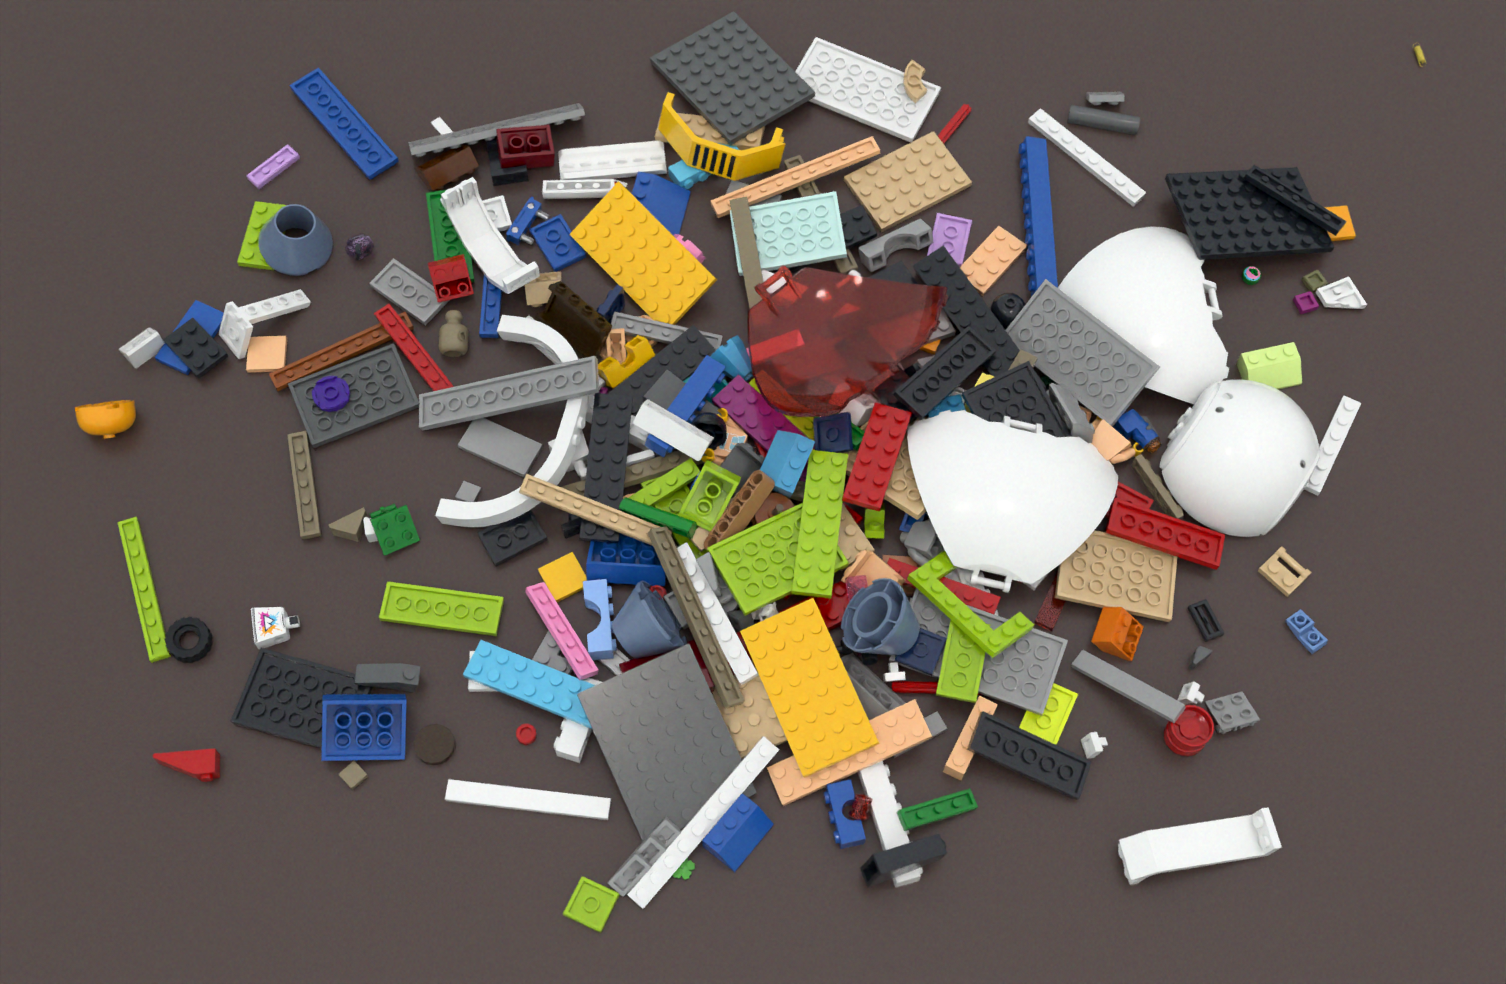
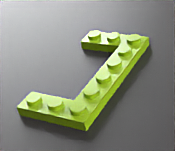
M943 551L908 576V581L992 658L1023 637L1034 627V624L1019 612L995 630L990 628L939 581L957 568V566L952 564L946 551Z

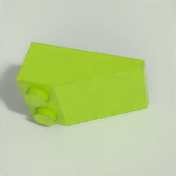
M706 460L678 515L696 521L698 526L711 531L725 511L741 477Z

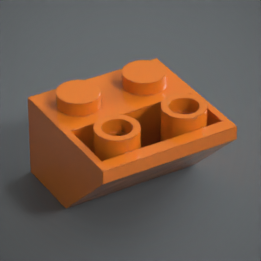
M1103 607L1091 642L1103 652L1132 661L1144 626L1123 607Z

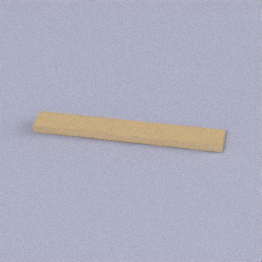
M526 474L519 490L520 494L652 546L653 544L648 532L650 529L660 528V526L529 474Z

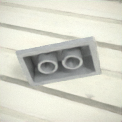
M1054 383L1049 384V398L1070 436H1079L1088 444L1092 443L1095 430L1092 423L1088 422L1085 411L1080 409L1077 398L1073 397L1069 390Z

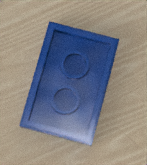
M561 214L529 229L531 236L554 272L587 257L583 248L570 235L572 231Z

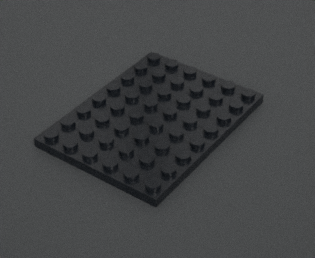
M1297 167L1262 169L1312 200ZM1249 170L1167 174L1165 177V181L1199 260L1332 252L1334 249L1327 230L1244 180L1243 178Z

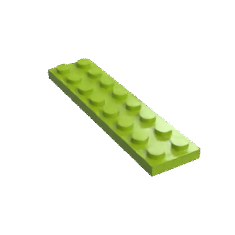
M812 450L809 455L792 594L822 598L832 597L848 454Z

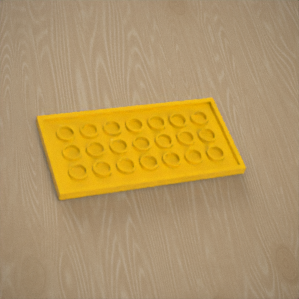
M619 181L570 233L576 242L655 321L675 325L717 281Z
M814 598L740 631L804 778L879 744Z

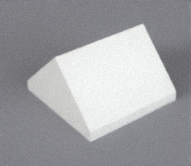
M147 328L119 348V351L137 369L155 356L164 345V342L157 331Z

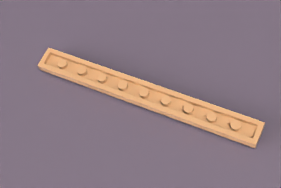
M873 136L713 199L711 200V206L718 218L730 214L731 206L729 200L747 197L749 206L878 155L880 154V148Z

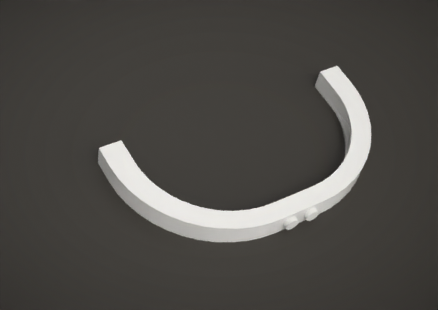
M502 315L497 329L502 340L539 346L555 355L562 363L579 359L567 340L551 327L529 318ZM589 395L567 399L566 408L552 451L534 477L556 486L559 484L571 464L576 447L580 443L581 430L584 429L586 423L585 417ZM520 488L502 497L482 502H463L441 498L435 516L442 524L462 527H485L514 519L531 510L540 501L520 494Z

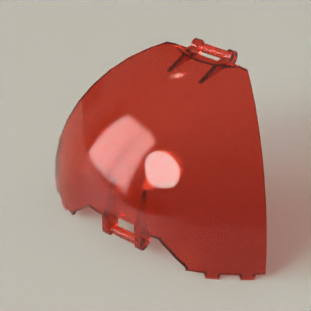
M782 265L775 274L762 284L759 283L754 287L762 300L748 310V348L756 385L767 404L781 414L795 417H824L840 413L851 400L862 394L871 395L876 387L891 375L894 376L899 372L897 365L901 360L928 343L932 333L937 331L940 324L938 319L948 299V295H946L947 287L865 278L808 267L803 268L792 276L790 270ZM784 277L786 283L769 295L766 289Z

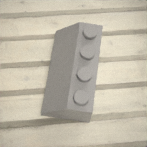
M853 653L841 658L868 720L906 703Z

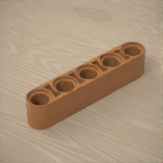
M756 470L750 475L704 541V548L706 550L708 547L744 531L773 490L775 482L771 477L761 470Z

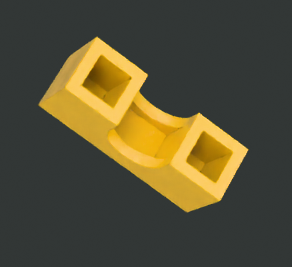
M637 335L624 345L627 351V358L623 363L620 364L618 360L609 356L598 364V374L607 386L611 388L617 387L655 356L646 338Z

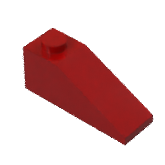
M216 749L153 754V758L159 764L200 781L210 782L214 778H220V754Z

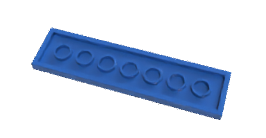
M319 67L290 85L293 93L369 180L399 162L398 157Z

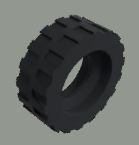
M184 617L178 621L176 620L173 625H170L168 632L165 634V643L168 651L176 660H180L182 663L200 661L201 658L207 656V653L211 650V645H213L211 631L198 618ZM187 631L196 632L199 637L197 645L191 649H184L179 644L181 635Z

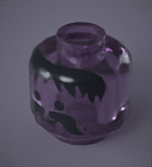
M360 233L347 240L345 250L348 256L360 260L372 254L374 244L368 235Z

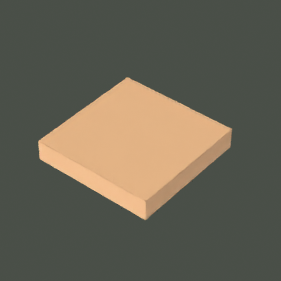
M250 337L247 353V372H273L286 365L287 337Z

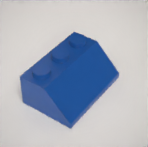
M742 793L702 840V845L735 873L774 824L758 805Z

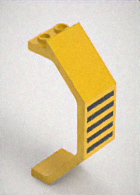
M667 93L658 129L687 166L733 181L779 168L785 148V143H783L784 137H781L783 129L776 127L772 141L769 144L746 150H736L697 137L672 108L675 94Z

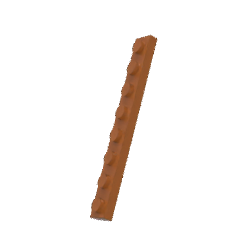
M406 312L399 314V317L410 331L413 330L414 327ZM379 323L269 373V376L278 392L289 387L288 383L333 367L392 340V338Z

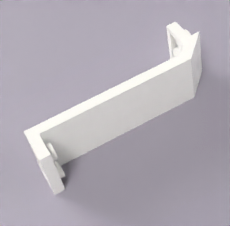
M1268 807L1261 808L1254 814L1144 831L1120 839L1118 853L1125 867V876L1129 884L1133 885L1159 873L1268 856L1282 848Z

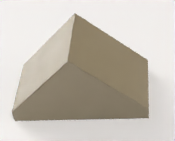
M363 507L329 524L333 536L360 542L365 529L363 519L368 517Z

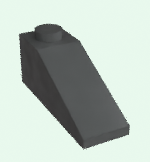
M402 663L357 664L354 684L415 692L419 682L420 666Z

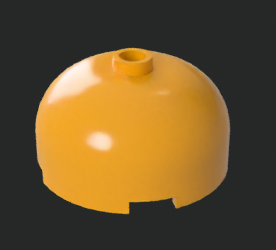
M134 400L109 401L75 407L76 420L79 427L90 435H103L104 438H113L115 434L128 430L136 418Z

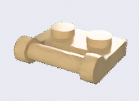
M1283 546L1258 570L1286 597L1312 573L1308 568H1303L1286 553V549ZM1281 558L1282 560H1284L1300 576L1297 578L1295 575H1293L1286 567H1284L1278 561V559Z

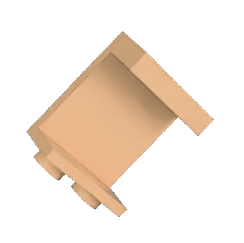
M865 549L857 554L855 557L856 561L844 571V577L841 579L844 583H850L858 591L862 587L866 589L873 584L872 581L880 578L892 579L900 585L905 581L903 577L873 551Z

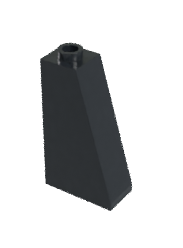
M936 834L873 854L860 867L867 887L877 885L941 860L947 854L946 844L940 835Z

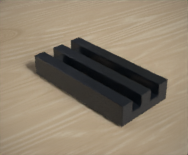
M1207 599L1188 606L1187 609L1205 642L1224 635V631ZM1202 605L1217 632L1214 633L1207 616H1205L1201 608Z

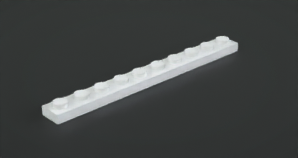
M764 736L758 741L684 827L680 835L653 863L651 869L628 892L627 895L642 909L649 903L779 749Z

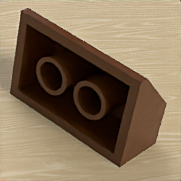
M461 144V147L449 149L414 169L428 189L439 191L445 187L446 183L458 181L460 179L459 176L473 173L479 165L470 147Z

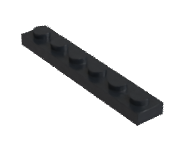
M1253 165L1243 178L1335 236L1347 222L1256 165Z

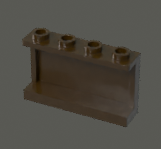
M562 281L550 284L548 289L552 293L544 311L536 314L534 320L551 327L562 335L571 345L579 359L596 356L598 359L612 329V325Z

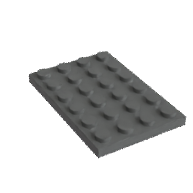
M394 343L288 383L313 448L417 409L420 404ZM326 376H337V378L344 379L350 388L351 396L349 402L338 411H323L316 406L312 399V390L316 386L317 381Z

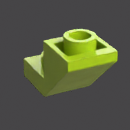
M882 503L880 512L865 508L864 535L866 538L884 539V503Z

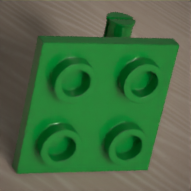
M395 503L385 508L382 506L379 510L369 513L370 522L384 556L420 541L407 505L397 508Z

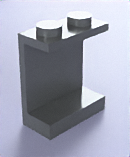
M746 442L737 443L720 465V467L741 477L732 497L740 491L754 471L760 470L765 459L764 456L753 452L754 448Z

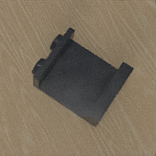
M497 139L486 141L493 186L529 181L526 165L501 169Z

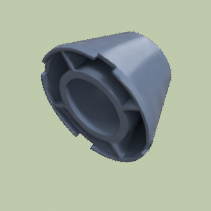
M290 204L278 210L263 225L259 234L258 245L260 253L271 268L283 274L300 276L306 275L315 269H320L328 261L332 252L333 240L327 225L311 210L299 204ZM291 228H300L307 231L308 234L300 238H291L282 234V232Z
M889 578L876 579L866 589L862 587L847 605L841 622V629H843L844 633L842 639L847 647L858 653L901 655L907 652L916 642L920 625L901 585Z
M640 581L636 584L612 622V629L618 641L627 653L635 659L668 653L687 644L686 637H682L679 632L682 627L670 607L656 590L652 592L647 588L650 584L645 581Z

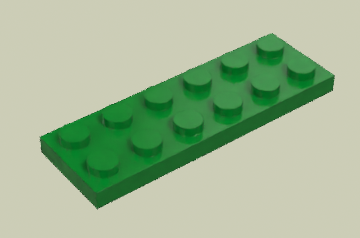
M446 190L427 192L426 198L434 260L437 261L464 254L470 281L474 283L471 255L464 247L440 201L442 198L441 194Z

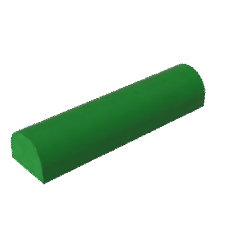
M626 497L623 498L619 505L620 511L660 527L667 526L668 530L691 539L695 534L696 521Z

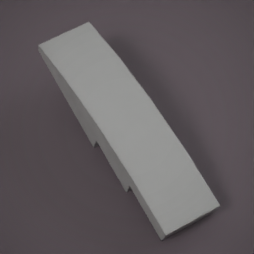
M665 817L608 881V884L624 897L651 869L652 864L666 851L667 847L680 835L681 830Z

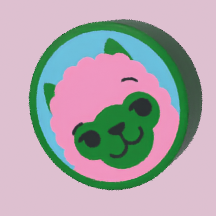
M1255 266L1246 267L1242 273V280L1249 285L1257 284L1261 278V271Z

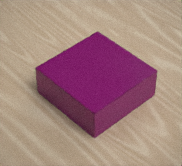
M1311 291L1296 295L1293 298L1300 314L1317 310L1319 307Z

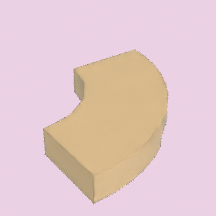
M911 60L905 69L903 84L908 97L916 104L927 93V88L921 80L925 69Z

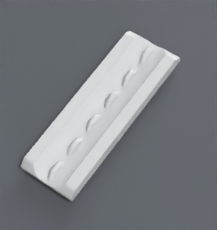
M661 141L562 149L558 152L560 180L635 177L638 171L655 175L667 174L664 143Z

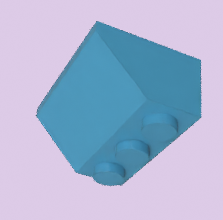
M777 430L760 468L761 471L774 480L773 491L788 498L791 497L815 441L797 433Z

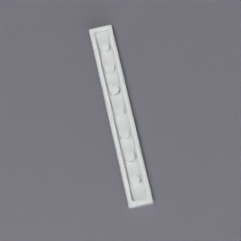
M448 779L445 801L601 820H608L611 798Z

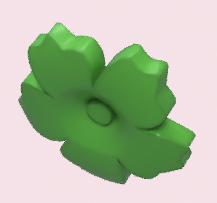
M687 857L673 873V878L680 879L682 875L684 880L689 879L692 874L691 871L695 869V863L691 860L687 861Z

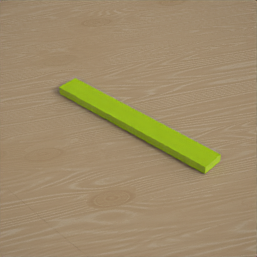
M136 516L117 523L149 660L153 663L169 658L171 654L166 647L164 624L139 520Z

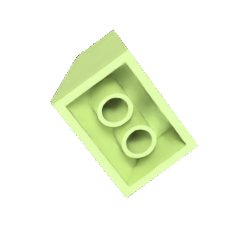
M1294 342L1241 353L1236 363L1243 380L1264 383L1276 389L1302 384L1301 358Z

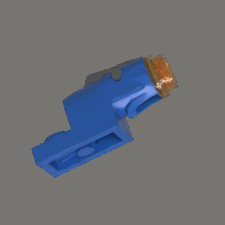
M1134 409L1123 414L1113 425V428L1127 440L1132 437L1134 441L1139 443L1150 454L1157 451L1162 445L1158 433L1148 417L1140 416Z

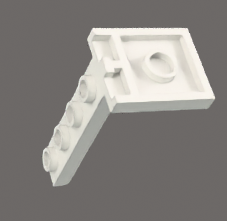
M300 289L242 307H237L233 301L226 303L219 335L238 359L245 358L253 330L251 324L307 308L311 301Z

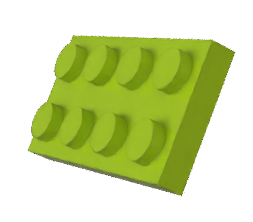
M255 201L237 261L239 266L274 270L266 263L260 253L258 239L263 225L286 205Z
M950 620L936 696L976 703L986 652L952 620Z

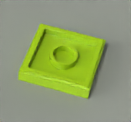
M582 876L563 912V916L601 933L620 894Z

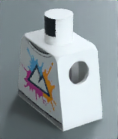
M283 607L251 608L254 643L259 650L289 640V629L300 627L298 615L288 617Z

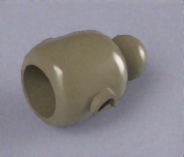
M447 311L445 315L447 323L439 329V351L448 357H460L468 351L469 331L465 325L461 324L463 315L460 311Z

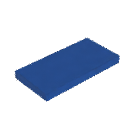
M195 300L175 330L191 318H194L214 338L220 330L224 313ZM166 344L162 346L155 356L156 361L186 375L191 371Z

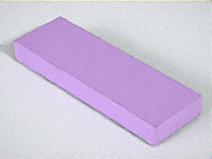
M287 144L246 175L247 179L258 189H261L300 159V156Z

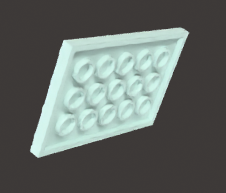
M836 191L749 207L761 271L763 269L772 271L847 257ZM730 210L739 276H743L732 211Z

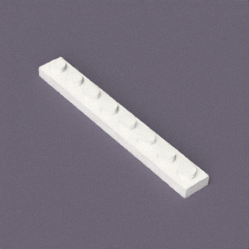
M1041 108L1029 118L1028 123L1130 205L1134 207L1145 197L1146 192Z
M686 542L677 547L721 649L738 681L743 685L759 676L699 567L688 543Z

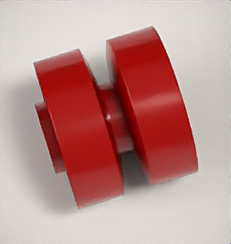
M1185 705V710L1176 722L1168 721L1166 724L1164 739L1167 746L1174 753L1181 756H1193L1198 754L1212 737L1214 723L1209 713L1203 708L1195 705Z

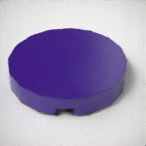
M326 376L318 380L312 390V399L316 406L327 412L340 410L349 402L351 396L350 388L346 381L337 378V376Z

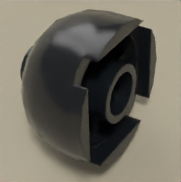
M1004 293L998 295L993 300L990 310L1006 330L1026 304L1017 294Z
M704 412L692 420L691 425L714 437L708 448L716 450L721 444L724 445L727 439V428L720 416L715 413Z

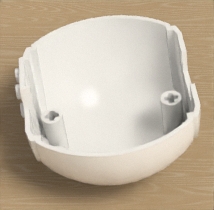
M1243 379L1214 382L1200 394L1192 408L1189 407L1177 421L1178 425L1168 436L1170 441L1162 455L1160 468L1163 469L1164 481L1175 500L1198 522L1208 528L1228 535L1252 537L1262 534L1264 536L1280 522L1306 487L1319 461L1321 450L1319 449L1317 435L1309 418L1286 394L1274 387L1256 381Z

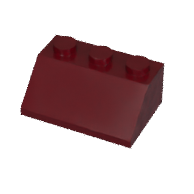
M550 125L496 129L501 169L526 165V168L554 166L555 152Z

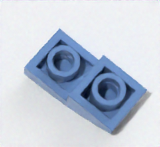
M1301 609L1286 619L1285 622L1293 634L1311 654L1327 644L1328 640L1314 627L1315 622Z

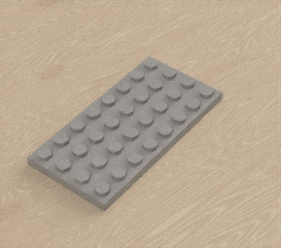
M1047 279L1044 280L1005 330L1019 350L1022 349L1037 357L1038 360L1034 366L1061 387L1069 390L1073 397H1076L1078 401L1112 427L1160 368L1159 365Z
M916 588L910 605L916 615L920 628L947 638L951 619ZM966 605L986 624H990V628L993 630L1008 620ZM1033 628L994 658L986 652L978 693L1042 716L1068 640ZM945 646L931 677L939 679ZM891 655L889 662H896V655ZM898 663V665H900V666H903V667L912 669V670H914V671L923 673V672H921V671H918V670H916V669H913V668H910V667H908V666H905V665H903V664H901V663Z

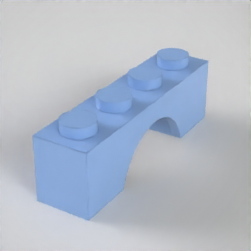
M607 579L583 581L585 606L596 611L601 617L599 626L587 634L588 653L592 660L614 658L613 651H617L616 639H612V633H614L612 629L613 621L610 620V615H614L613 603L609 604V598H612V588L607 586Z

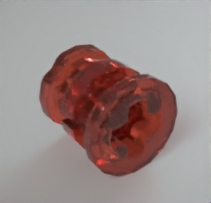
M855 794V802L852 803L853 810L849 811V815L859 820H868L869 815H867V812L870 811L871 807L869 804L872 803L873 799L864 794Z

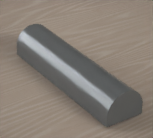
M1071 104L1067 123L1137 135L1140 117Z

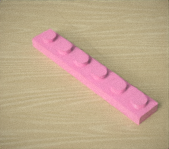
M542 582L526 587L527 596L578 679L583 680L597 675V666L546 584Z

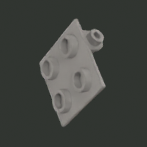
M1243 692L1205 701V704L1218 723L1216 725L1218 733L1225 734L1231 731V728L1233 731H1236L1237 727L1242 729L1243 727L1254 726V723L1260 721V718Z

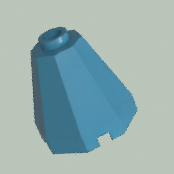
M736 335L726 341L728 344L721 345L710 357L726 366L723 374L731 379H734L739 374L747 382L753 377L754 368L743 341Z

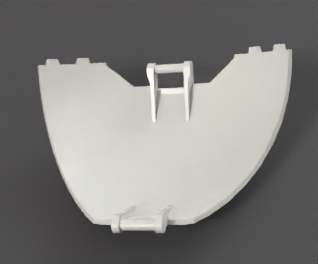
M1144 227L1120 233L1091 250L1073 267L1059 285L1058 289L1160 366L1159 370L1146 384V388L1195 404L1200 394L1214 382L1223 381V378H1227L1229 368L1226 366L1228 352H1226L1212 322L1223 317L1222 311L1219 310L1216 283L1205 280L1201 269L1205 260L1198 259L1188 235L1165 227ZM1205 293L1209 295L1211 307L1207 306Z
M965 410L940 412L937 416L919 419L908 427L907 440L910 461L922 501L936 534L952 564L960 568L972 570L970 577L971 585L980 584L1002 589V592L1009 593L1012 580L1033 584L1061 564L1080 547L1100 524L1115 497L1118 475L1113 465L1098 452V449L1093 444H1088L1079 436L1055 437L1042 432V424L1036 423L1034 425L1010 419L1008 416L1003 417L1002 423L988 422ZM981 570L1003 575L1005 579L1002 582L978 575Z

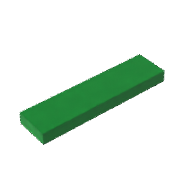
M969 788L897 811V815L903 830L907 831L978 808V805Z

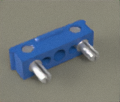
M533 197L528 199L506 232L507 242L511 241L516 245H519L521 240L529 244L534 242L533 238L525 235L537 216L546 221L550 217L541 211L542 203L534 200Z

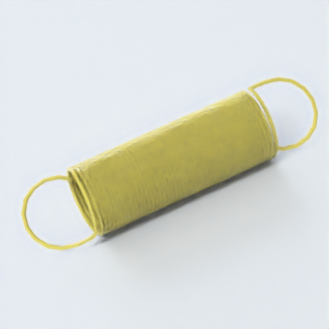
M1419 44V46H1415L1414 52L1420 65V61L1423 64L1426 60Z

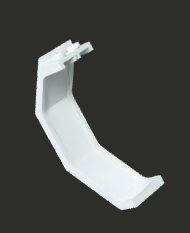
M473 177L462 181L459 185L447 189L441 194L442 198L440 201L460 240L490 283L509 294L540 276L539 267L535 261L528 265L522 262L497 230L480 198L477 182Z

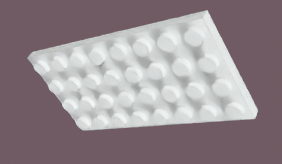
M817 37L795 71L815 91V97L810 99V102L908 142H913L941 90V87L922 80L923 85L927 88V93L915 104L908 97L904 89V72Z

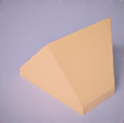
M624 328L611 329L600 353L603 360L609 356L618 360L620 364L626 360Z

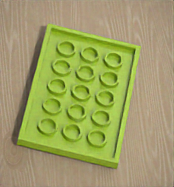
M803 503L707 548V552H710L715 566L744 616L792 593ZM837 546L834 572L847 567L849 564L839 546Z

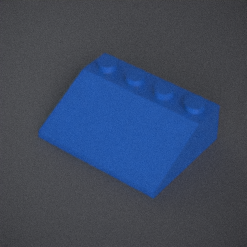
M638 171L632 194L672 235L680 234L691 191L655 174Z
M621 533L619 534V543L590 541L586 563L587 581L607 579V583L633 585L640 581H645L652 586H665L666 574L652 545Z
M338 694L322 696V761L405 760V694Z

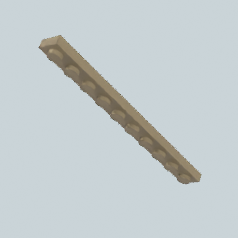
M668 527L650 529L648 532L649 538L724 708L741 705L745 700Z

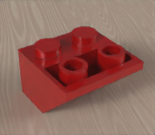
M464 254L428 263L438 303L474 294Z

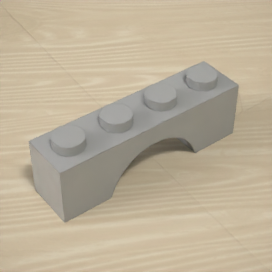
M918 219L860 246L858 250L861 263L873 272L887 265L888 256L896 250L903 248L922 249L934 243L932 229L922 219Z

